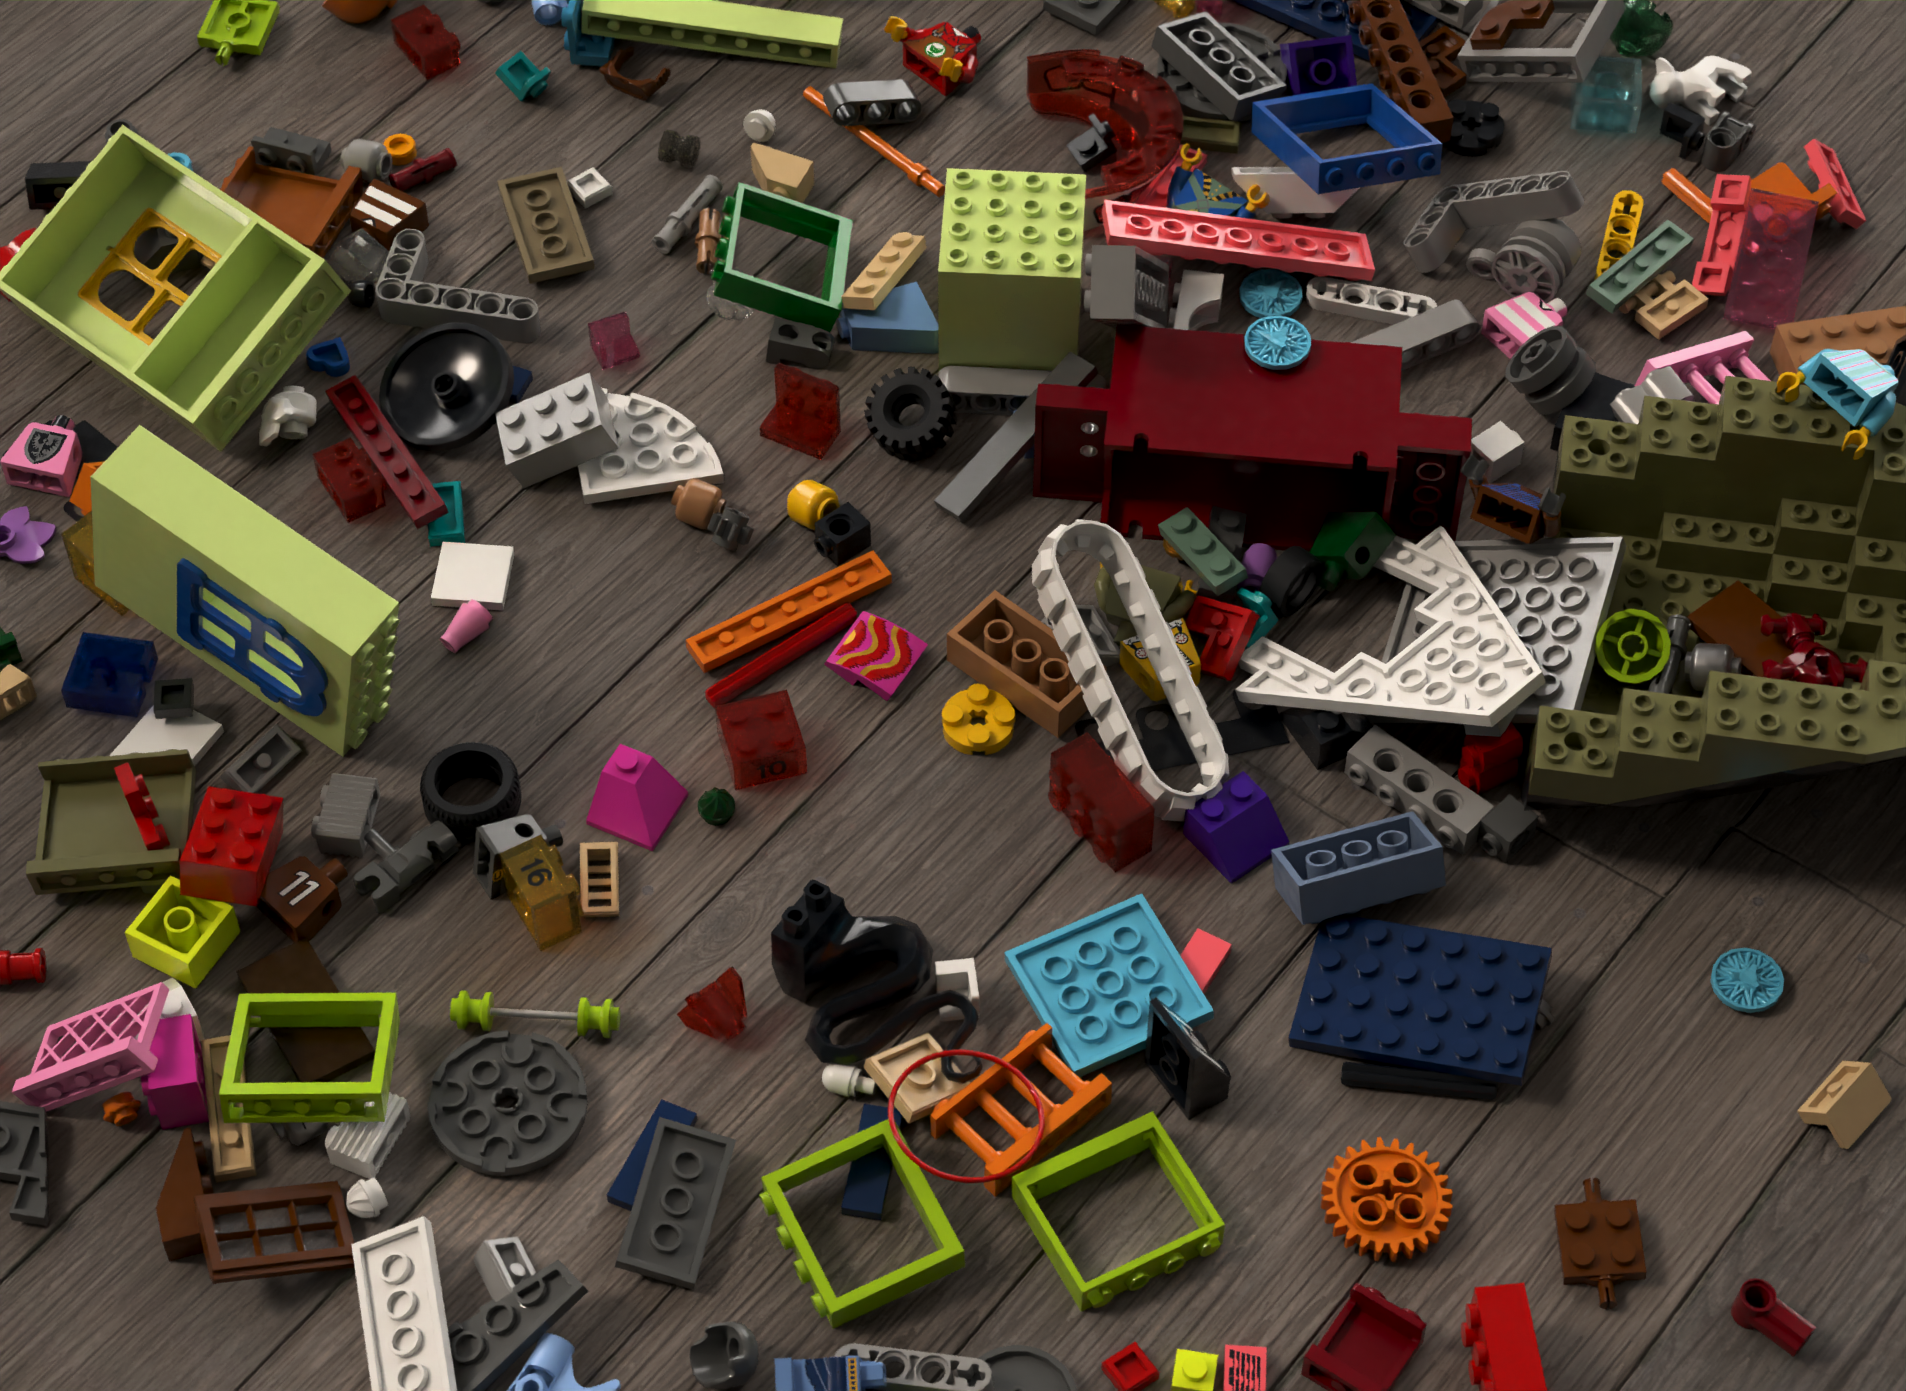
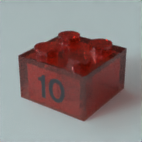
M787 690L715 706L717 733L735 790L807 774L806 747Z

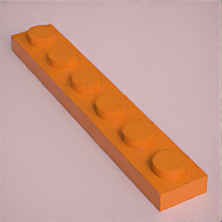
M874 550L686 639V649L701 670L706 673L830 613L844 603H851L891 584L892 574Z

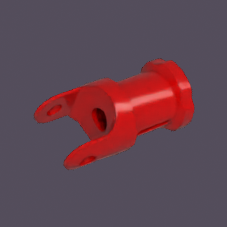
M36 948L34 952L11 953L10 950H0V985H11L15 980L35 979L38 983L45 982L47 963L43 948Z

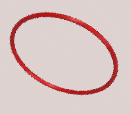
M946 1050L925 1056L916 1061L897 1079L888 1101L890 1129L898 1146L905 1155L925 1171L955 1182L984 1183L1011 1175L1022 1168L1036 1153L1045 1129L1043 1105L1031 1082L1018 1069L1006 1061L974 1050ZM946 1056H974L1003 1066L1025 1084L1036 1103L1039 1115V1128L1031 1150L1013 1167L1000 1173L983 1177L951 1175L927 1165L917 1158L904 1144L894 1120L896 1094L906 1077L919 1066Z

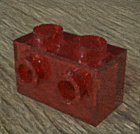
M351 437L312 454L318 479L347 523L386 506L383 491L387 490V485L382 474L379 471L374 472L372 470V464L366 450L363 447L358 449Z

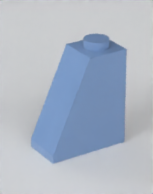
M917 282L893 288L876 310L844 309L842 303L840 318H837L836 325L840 337L847 338L852 350L939 353L938 323Z

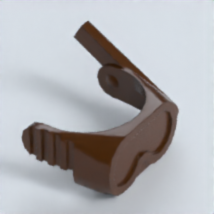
M631 46L626 49H619L620 51H617V55L599 69L600 73L604 75L605 81L611 87L643 101L650 98L665 85L671 74V70L664 67L655 80L650 78L632 80L619 74L620 67L634 54V47Z

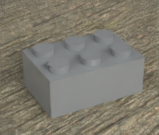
M590 372L495 414L505 464L523 488L619 448L607 395Z

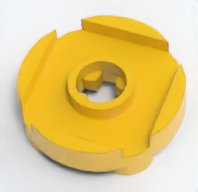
M973 684L967 690L958 692L947 701L942 709L944 738L950 746L961 753L973 755V751H985V755L993 754L1003 749L1013 737L1015 725L1014 708L1007 698L994 690L988 689L984 684ZM972 718H984L986 724L977 723L972 725Z

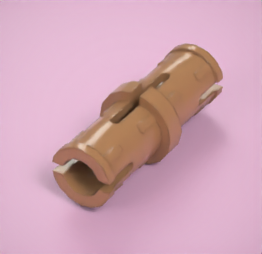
M710 208L700 211L699 233H697L695 238V246L698 248L696 269L703 274L706 262L708 263L707 274H712L717 261L715 257L716 247L720 238H722L718 235L720 213L713 209L712 219L710 220Z

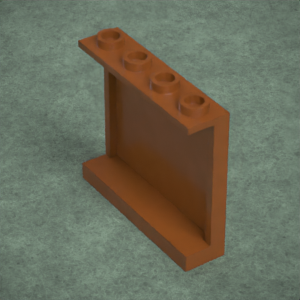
M249 146L242 158L237 159L235 168L229 177L224 178L220 190L324 259L348 221L350 212L363 195L362 168L349 166L341 179L335 180L256 164L254 147Z

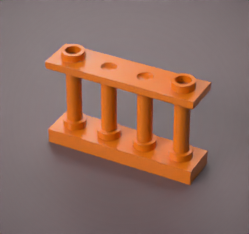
M1048 1023L1037 1031L1031 1030L1026 1033L1020 1040L1019 1045L1005 1055L1002 1060L1022 1072L1038 1059L1073 1092V1096L1062 1105H1055L1031 1082L1040 1097L1044 1109L1045 1129L1043 1138L1036 1153L1022 1168L1007 1177L984 1182V1187L994 1197L1012 1184V1176L1032 1168L1111 1103L1112 1082L1101 1073L1091 1082L1089 1080L1083 1081L1050 1050L1052 1048L1053 1027ZM997 1063L950 1100L944 1099L939 1102L930 1115L931 1136L934 1139H938L951 1129L986 1163L984 1176L1000 1173L1020 1162L1031 1150L1039 1128V1124L1034 1128L1023 1126L992 1096L1009 1082L1037 1109L1034 1098L1025 1084L1011 1071ZM980 1106L1015 1139V1142L1004 1152L996 1151L963 1118Z

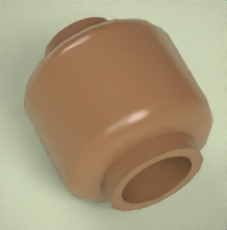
M692 478L685 486H677L671 504L676 506L675 514L678 520L701 530H706L713 513L723 514L726 500L722 499L720 488Z

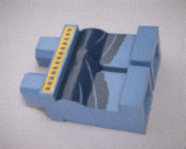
M858 1355L797 1360L792 1358H775L776 1391H865V1389L885 1388L887 1384L886 1366L881 1362L863 1361Z

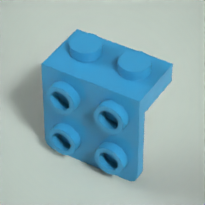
M567 0L568 7H563L561 23L562 27H567L564 36V49L570 51L571 64L603 66L611 60L615 38L583 34L582 7L584 0Z

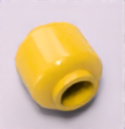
M803 480L790 491L787 498V511L791 520L814 531L815 522L840 507L836 492L813 480Z

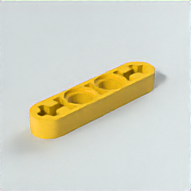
M1629 190L1620 191L1614 197L1594 280L1621 259L1611 257L1607 252L1617 250L1626 255L1634 247L1644 204L1643 198L1637 192ZM1625 205L1631 207L1629 215L1623 214ZM1625 227L1630 233L1619 234L1614 231V228Z

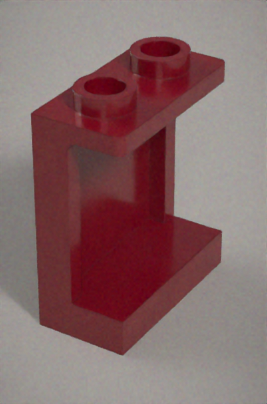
M1355 1283L1351 1289L1348 1302L1317 1346L1312 1344L1304 1355L1301 1375L1328 1391H1391L1422 1345L1427 1325L1415 1312L1407 1308H1399L1386 1300L1385 1296L1378 1290Z

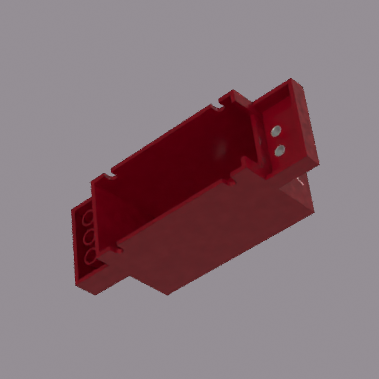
M1117 324L1110 389L1038 383L1035 404L1033 497L1102 502L1100 523L1109 525L1123 537L1128 538L1129 527L1136 524L1140 525L1143 529L1142 539L1163 541L1164 538L1160 534L1158 524L1186 507L1208 527L1209 515L1214 505L1247 514L1242 547L1247 548L1253 544L1262 543L1271 546L1274 550L1285 551L1292 546H1301L1310 552L1329 512H1377L1396 536L1408 539L1422 540L1437 527L1442 526L1451 539L1456 541L1467 478L1461 473V469L1471 455L1472 418L1399 412L1402 347L1311 339V350L1308 357L1300 365L1287 370H1272L1261 367L1250 359L1245 351V334Z

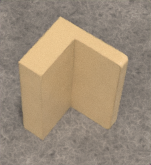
M1842 1061L1797 1112L1806 1124L1827 1125L1839 1147L1849 1149L1891 1102V1096L1872 1063Z

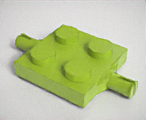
M214 0L197 36L199 46L219 49L215 56V61L219 65H222L223 62V66L228 64L233 52L261 55L280 12L278 2L268 0Z

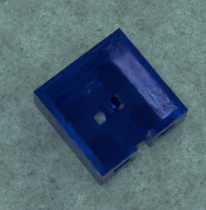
M83 632L61 689L66 708L138 717L146 695L143 683H150L158 662L154 642Z

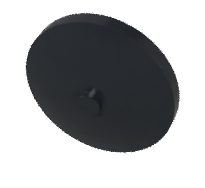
M446 323L434 326L411 338L397 351L389 362L380 385L379 402L381 412L398 437L412 447L426 451H446L464 446L487 432L497 422L496 412L506 409L514 386L512 361L499 340L482 327L469 323Z

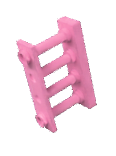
M1746 331L1648 359L1635 386L1641 385L1651 371L1671 366L1683 383L1689 382L1710 404H1719L1721 394L1704 376L1714 375L1724 384L1725 376H1734L1728 369L1739 368L1750 379L1771 380L1748 358V351L1754 338Z

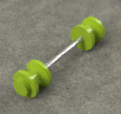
M461 990L458 998H452L450 1006V1020L456 1021L457 1028L460 1030H465L469 1022L481 1024L483 1031H490L493 1016L577 1020L578 1036L582 1037L586 1036L589 1029L601 1030L604 1038H610L612 1030L618 1031L620 1026V1007H614L613 999H606L602 1006H591L588 998L581 997L578 1013L494 1008L493 992H485L482 999H471L468 991Z

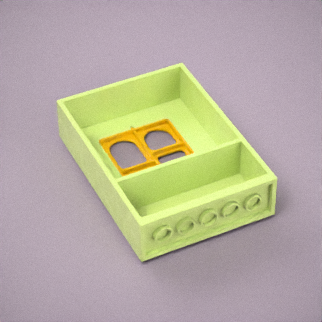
M124 125L110 137L106 146L87 165L82 175L67 189L63 198L44 217L39 227L22 244L20 250L0 271V290L23 313L220 452L351 292L326 260ZM151 228H162L178 238V243L157 269L151 270L135 258L134 245L144 231ZM190 250H197L216 264L193 293L188 296L168 282V276ZM113 272H130L155 290L153 297L132 321H126L103 305L99 299V286L103 279ZM167 301L174 302L180 306L179 310L153 340L144 333V328Z

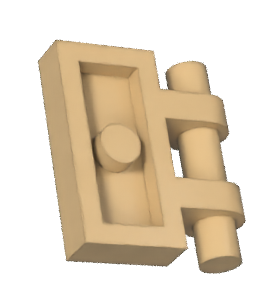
M1668 270L1663 274H1658L1619 307V310L1624 314L1631 310H1637L1634 320L1659 340L1706 309L1709 298L1685 279L1674 285L1673 282H1675L1676 277L1672 271ZM1654 295H1655V296H1658V297L1655 298L1654 300L1651 298V297L1654 296Z

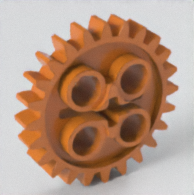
M1378 1137L1376 1146L1373 1148L1365 1140H1361L1360 1152L1348 1146L1345 1158L1337 1155L1334 1159V1168H1327L1326 1181H1323L1321 1194L1324 1195L1321 1200V1209L1327 1210L1324 1221L1326 1224L1335 1223L1332 1235L1337 1237L1346 1234L1344 1247L1348 1248L1355 1243L1359 1244V1256L1361 1257L1368 1249L1374 1250L1375 1261H1379L1383 1252H1388L1391 1261L1396 1262L1397 1254L1400 1251L1410 1260L1413 1257L1414 1247L1426 1253L1429 1244L1428 1240L1437 1244L1440 1231H1446L1449 1221L1447 1217L1451 1216L1453 1207L1449 1203L1451 1202L1453 1192L1451 1189L1446 1188L1448 1175H1437L1440 1163L1426 1164L1429 1152L1424 1151L1418 1156L1414 1155L1413 1143H1410L1405 1150L1399 1149L1397 1138H1394L1390 1147H1385L1382 1138ZM1396 1178H1407L1411 1183H1402ZM1357 1180H1367L1371 1185H1361ZM1411 1213L1415 1215L1417 1218L1407 1219L1403 1217L1401 1214ZM1371 1215L1377 1220L1366 1221L1361 1216Z

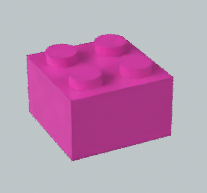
M187 1014L159 1019L149 1049L158 1058L154 1072L140 1076L143 1094L148 1098L150 1115H158L162 1130L209 1122L202 1048L192 1016Z

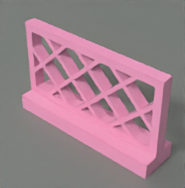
M160 982L48 1026L31 1074L17 1079L12 1093L26 1105L43 1107L47 1112L154 1072L158 1058L149 1049L169 988ZM63 1036V1038L57 1043L58 1038Z

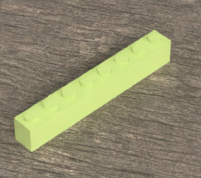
M584 0L583 34L829 68L837 67L843 18L714 0Z

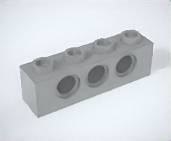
M1374 725L1347 751L1344 773L1355 784L1364 786L1377 795L1385 805L1393 806L1403 814L1413 811L1444 846L1453 848L1464 855L1477 841L1480 821L1494 809V806L1377 725Z

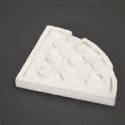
M601 388L607 395L619 448L578 465L585 504L674 491L678 485L685 486L692 478L711 485L724 483L723 471L714 448L710 442L707 443L696 431V426L685 416L652 398L636 393H631L630 397L608 393V389Z

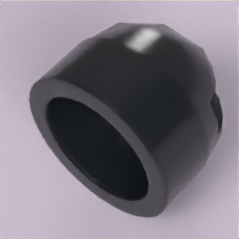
M357 280L349 285L348 288L351 292L347 295V298L353 305L367 308L373 305L375 286L372 281Z

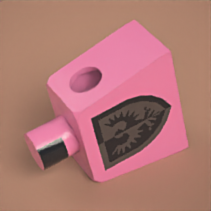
M58 415L51 426L35 422L28 424L0 461L7 484L70 497L82 458V449L78 435L73 431L75 427L74 422L67 416Z

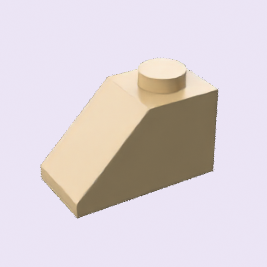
M753 142L751 145L752 171L761 189L803 203L814 186V162Z

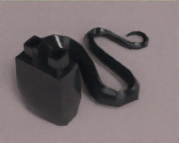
M810 880L803 889L804 894L794 906H789L781 915L782 920L771 932L772 966L777 981L785 994L805 1003L819 991L854 974L871 963L889 960L895 962L898 967L894 972L870 985L833 998L815 1012L812 1016L805 1041L822 1063L850 1065L871 1057L927 1013L947 1005L960 1008L965 1019L944 1051L959 1050L976 1029L978 1012L967 996L951 989L920 999L860 1042L847 1046L832 1044L829 1036L832 1030L841 1023L884 1010L916 994L930 978L933 948L917 924L897 916H852L845 907L844 898L832 893L829 886L816 880ZM954 1056L941 1057V1071L949 1081L964 1084L978 1077L983 1066L979 1057L972 1056L977 1062L976 1068L965 1074L957 1073L951 1067Z

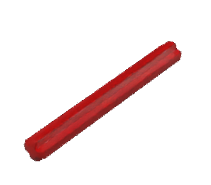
M844 603L706 689V700L713 708L722 706L857 620V611L850 603Z

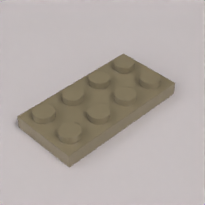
M562 167L497 181L498 191L529 284L595 269L594 259Z

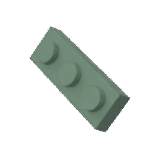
M1188 507L1158 524L1162 537L1217 596L1248 578L1246 568Z

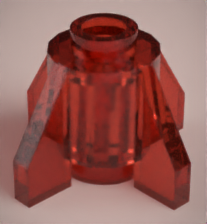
M733 967L728 968L716 979L717 981L712 982L701 991L690 994L684 999L688 1005L677 1015L686 1027L717 1040L725 1036L728 1041L746 1029V1025L743 1022L748 1018L743 982Z

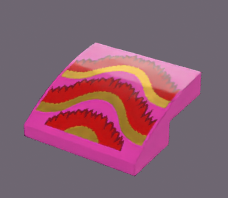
M862 611L824 665L851 685H854L858 680L888 701L928 644L902 627L877 615Z

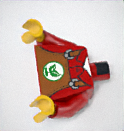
M891 16L884 31L891 34L894 42H903V66L941 94L947 96L961 82L969 84L974 80L978 67L977 44L981 42V35L975 27L969 26L960 32L948 22H941L931 28L914 30L907 27L906 22L898 17Z

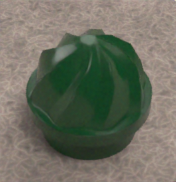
M714 787L710 791H705L698 801V812L705 822L710 825L719 826L727 823L735 811L734 798L725 789Z

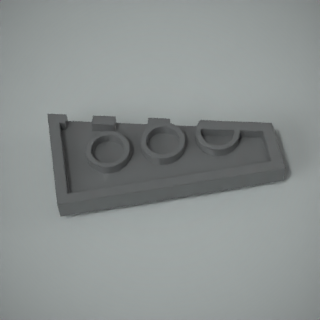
M559 1259L514 1286L513 1292L497 1302L491 1300L479 1308L481 1312L461 1324L457 1321L447 1327L457 1391H484L589 1292Z

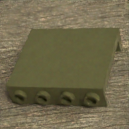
M169 749L149 753L134 752L127 755L93 756L91 758L57 759L54 761L38 762V768L44 779L36 857L34 861H27L26 867L27 878L36 895L164 884L170 875L180 880V858L192 830L196 769L188 749ZM128 762L134 776L142 774L150 794L146 797L151 796L159 817L152 819L154 826L162 823L170 845L163 847L164 849L147 851L115 773V767Z

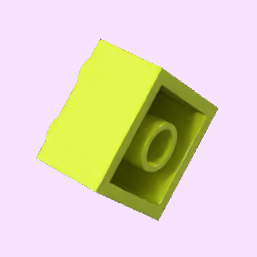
M170 875L127 928L125 935L133 958L196 989L241 931L233 906L223 901L180 895V880Z

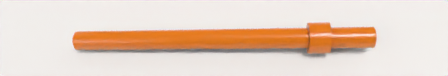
M807 87L803 92V97L831 117L823 101V95L813 87ZM864 125L843 126L907 174V178L917 186H924L937 197H941L945 193V185L931 176L929 169L921 163L912 162Z

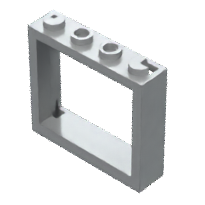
M1491 0L1457 56L1462 71L1467 75L1466 82L1583 83L1626 10L1624 1L1553 0L1555 6L1553 13H1591L1571 48L1473 50L1470 38L1483 16L1495 6L1510 1Z

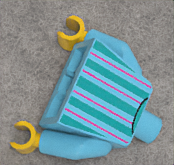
M1824 349L1798 367V373H1782L1777 381V393L1788 388L1785 392L1786 402H1793L1798 399L1800 384L1804 382L1854 427L1860 426V430L1849 431L1842 444V451L1849 444L1859 446L1855 451L1854 460L1863 456L1868 437H1874L1893 415L1896 403V395L1893 392L1898 385V379L1895 377L1894 370L1888 365H1881L1866 351L1861 349L1844 351Z

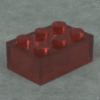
M1088 732L1051 753L1049 801L1057 811L1060 812L1062 810L1068 817L1074 832L1079 837L1084 836L1100 862H1106L1116 873L1152 851L1155 808Z

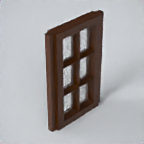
M338 1181L194 1196V1210L212 1284L355 1268L351 1245L355 1242Z

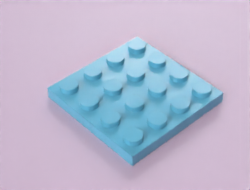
M1142 893L1004 952L1005 962L1042 1026L1048 1023L1053 1027L1052 1043L1060 1057L1079 1077L1146 1048L1149 1002L1156 997L1182 1017L1191 1028L1214 1018L1213 1008Z

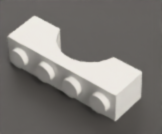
M1184 269L1182 282H1175L1173 303H1178L1177 308L1171 307L1168 328L1195 331L1206 324L1218 322L1224 274Z

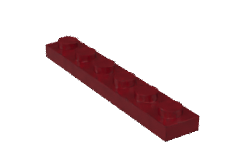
M356 375L325 390L329 401L417 529L449 513L442 498Z

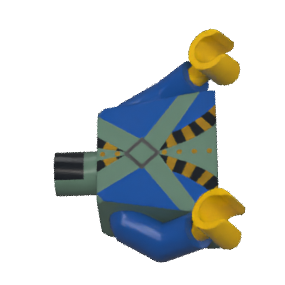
M1189 143L1182 146L1180 153L1183 163L1181 167L1177 166L1168 186L1167 208L1253 219L1256 216L1254 211L1257 208L1262 209L1269 204L1270 197L1267 192L1259 200H1254L1261 189L1257 184L1252 185L1248 189V200H1246L1196 168L1193 172L1190 171L1192 166L1197 165L1201 161L1202 153L1200 148H1198L1196 156L1189 159L1186 157L1190 147Z

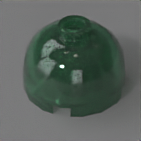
M1623 0L1626 10L1609 38L1616 47L1617 52L1625 57L1651 56L1667 42L1673 31V22L1666 12L1661 16L1654 11L1657 5L1649 0Z

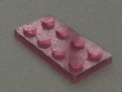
M1751 188L1723 319L1776 329V326L1779 324L1794 322L1818 201Z

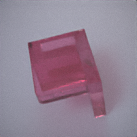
M626 312L588 323L590 347L602 370L640 357L639 349L630 334L629 317Z

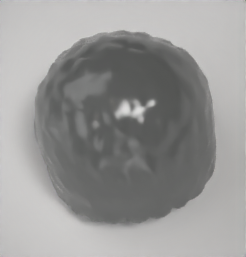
M735 1321L706 1326L704 1330L705 1336L694 1343L690 1349L689 1358L696 1381L700 1382L707 1389L724 1390L744 1385L755 1373L758 1364V1343L755 1335L745 1325Z

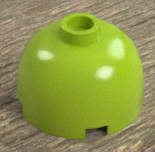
M1627 609L1616 612L1603 622L1596 635L1595 652L1599 664L1609 676L1620 682L1636 684L1650 680L1662 671L1669 659L1671 642L1666 627L1658 617L1645 610Z

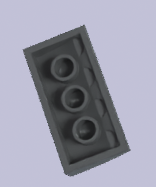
M1206 11L1157 26L1151 47L1231 121L1251 114L1253 102L1275 99L1286 90L1287 85Z

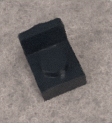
M1094 113L1088 116L1093 127L1066 144L1084 173L1117 152L1111 140L1116 137L1114 131L1106 120L1100 123Z

